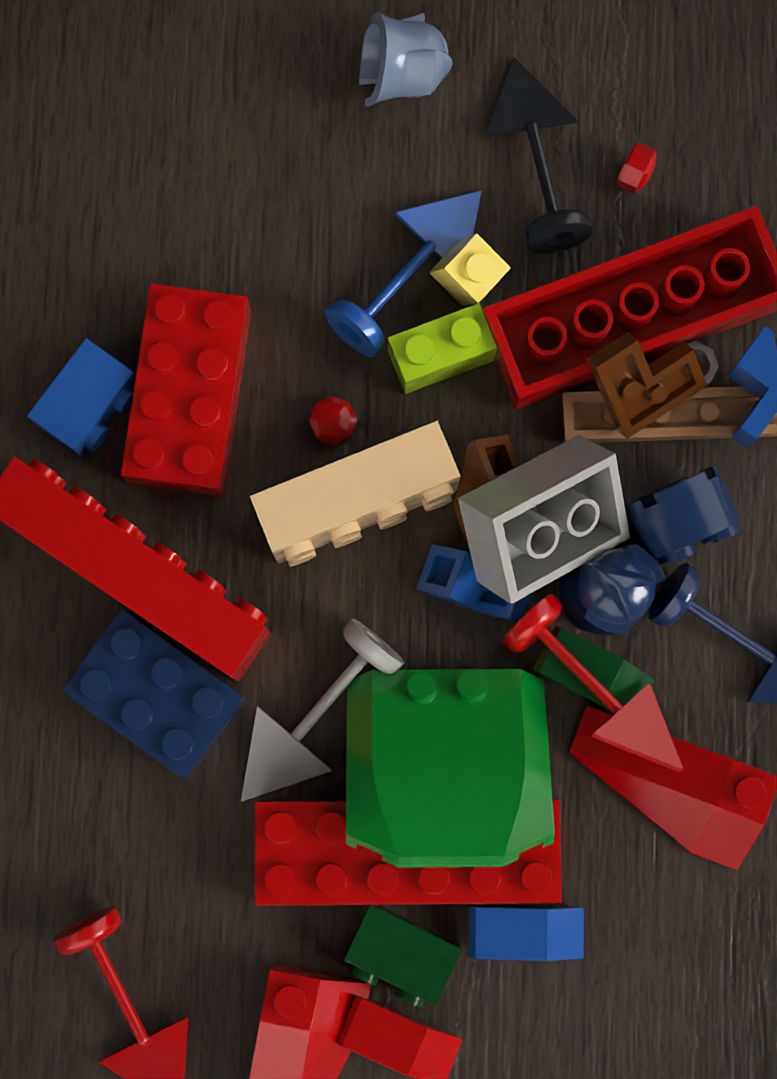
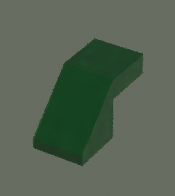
M555 626L551 633L623 706L647 684L650 683L652 687L655 679L626 660L563 628ZM545 645L533 670L562 688L586 697L611 712Z

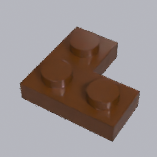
M627 332L587 358V362L617 430L626 439L707 386L696 354L685 342L680 343L648 365L639 341Z

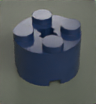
M716 464L700 470L701 473L691 478L688 476L683 477L638 498L639 501L625 505L646 551L654 559H657L659 565L666 562L671 564L696 553L693 544L700 540L702 544L711 541L717 543L741 532L737 523L741 520V517Z

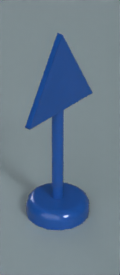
M481 191L395 213L425 244L364 310L344 299L336 300L328 306L324 313L326 320L344 342L367 357H375L379 353L385 339L382 330L372 318L433 252L442 259L460 238L473 235Z

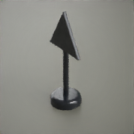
M513 57L485 137L527 131L547 209V214L535 219L526 229L525 235L528 249L534 253L541 254L568 250L586 241L592 235L593 228L589 216L583 211L575 209L559 210L538 129L573 124L577 122V119Z

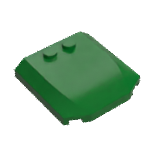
M522 669L397 670L392 674H385L380 670H370L355 677L347 686L346 845L357 849V844L381 854L382 861L398 868L503 867L518 860L519 854L541 843H543L544 848L554 842L555 829L544 679Z

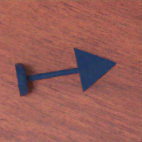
M689 563L681 564L667 578L658 591L649 609V620L660 627H667L675 623L685 611H688L769 664V667L747 702L777 703V654L769 651L693 601L700 587L701 575Z

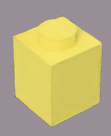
M476 233L460 238L429 273L461 306L479 303L511 267Z

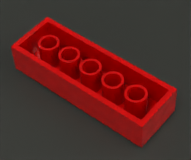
M754 206L483 308L484 316L497 346L495 361L515 410L594 381L595 378L587 358L627 332L639 341L647 361L667 353L682 342L688 344L700 341L777 312V252L758 206Z
M16 457L12 459L0 476L1 522L237 682L241 680L272 635L267 627L264 626L268 619L264 616V613L242 598H239L235 605L223 598L227 590L220 583L199 569L193 577L183 571L187 563L158 541H156L152 549L143 544L147 536L115 513L110 521L103 517L107 509L100 505L96 499L75 485L69 493L63 488L67 482L37 459L33 458L28 465Z
M552 799L555 829L554 842L544 848L543 843L526 850L519 854L518 860L506 866L398 868L382 861L381 854L357 844V849L346 845V800L255 802V906L562 903L560 800Z

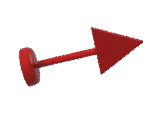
M553 594L547 595L538 602L509 631L503 643L511 651L521 652L539 638L614 714L591 737L681 773L684 770L650 683L623 706L547 630L556 621L562 609L560 601Z
M109 906L90 914L58 933L53 938V943L58 952L63 955H71L88 947L90 948L137 1040L100 1059L99 1063L124 1079H185L189 1015L148 1035L101 943V940L116 931L121 924V917L116 906Z

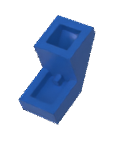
M766 326L755 337L728 374V377L759 398L731 436L746 448L758 439L777 413V349L774 332Z
M435 544L431 545L416 590L479 613L516 623L526 614L533 594L532 592L510 604L477 582L471 553Z
M512 905L470 906L469 958L528 961L584 959V908L573 906L540 908Z

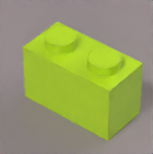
M480 303L388 337V353L405 394L494 361L497 351L496 343Z

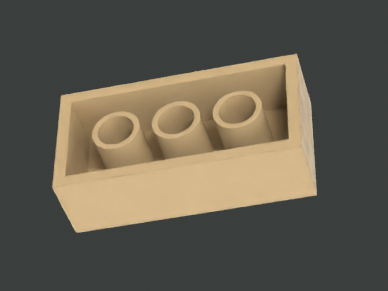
M437 420L250 496V499L277 563L287 560L289 566H295L317 556L315 548L333 542L335 548H339L362 538L360 533L362 529L377 523L380 530L387 529L407 519L406 513L409 510L423 505L425 511H431L452 501L451 495L457 491L461 475Z

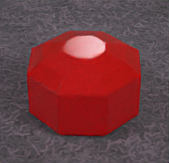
M640 142L635 143L616 182L618 183L617 186L634 194L642 190L655 169L656 150Z
M331 396L315 404L309 423L317 441L336 447L352 439L358 420L350 402Z

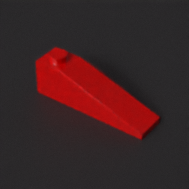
M585 706L568 752L638 808L647 818L655 822L688 852L738 870L766 823L777 792V776L727 756L671 737L684 769L681 773L591 737L613 715Z
M273 963L269 972L249 1079H337L352 1051L340 1046L336 1041L355 996L358 995L368 999L371 984L361 980Z

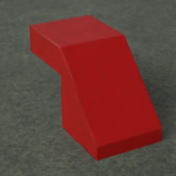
M356 995L336 1043L410 1078L447 1079L463 1039L449 1031L415 1021L392 1006Z

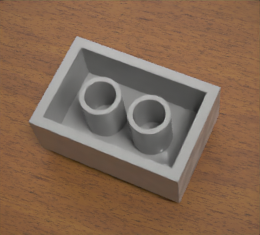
M580 435L458 498L477 582L510 604L590 561L603 551L611 549L630 538L616 453Z

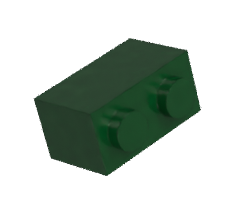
M369 905L345 954L344 961L352 964L349 973L372 985H377L380 978L398 987L394 994L395 996L411 1005L422 1008L425 1001L434 1006L437 1005L462 952L461 945L380 905Z

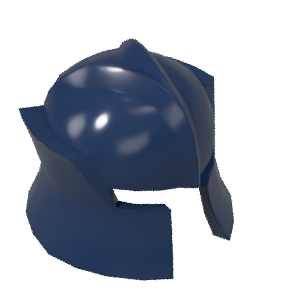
M620 543L579 566L580 572L578 577L559 578V586L563 607L569 618L579 628L597 635H629V628L635 625L650 608L655 598L656 583L664 581L666 578L656 560L645 549L637 544L624 545Z

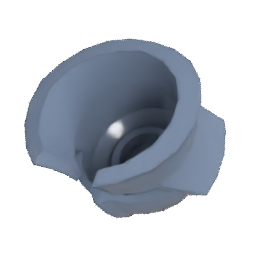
M376 12L370 18L365 29L359 85H376L371 96L365 98V106L369 107L380 101L393 98H420L425 95H431L448 75L453 63L452 58L448 55L447 43L438 29L425 22L424 13L398 20Z

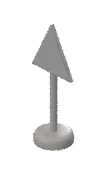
M351 618L343 629L345 640L358 655L291 734L257 706L241 802L332 771L333 769L300 741L368 662L385 674H392L404 664L402 658L385 641L361 622Z

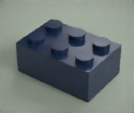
M121 609L62 689L64 693L183 780L192 777L248 700L123 609Z

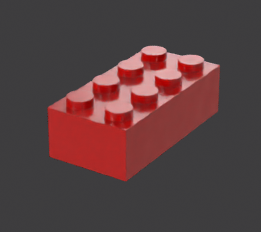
M150 284L121 470L122 478L129 485L217 497L225 496L252 312L247 296Z

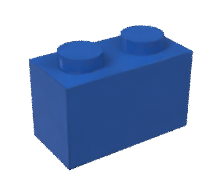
M86 338L27 417L43 431L83 458L88 450L93 453L103 444L110 431L106 426L117 412L125 413L132 405L136 375Z

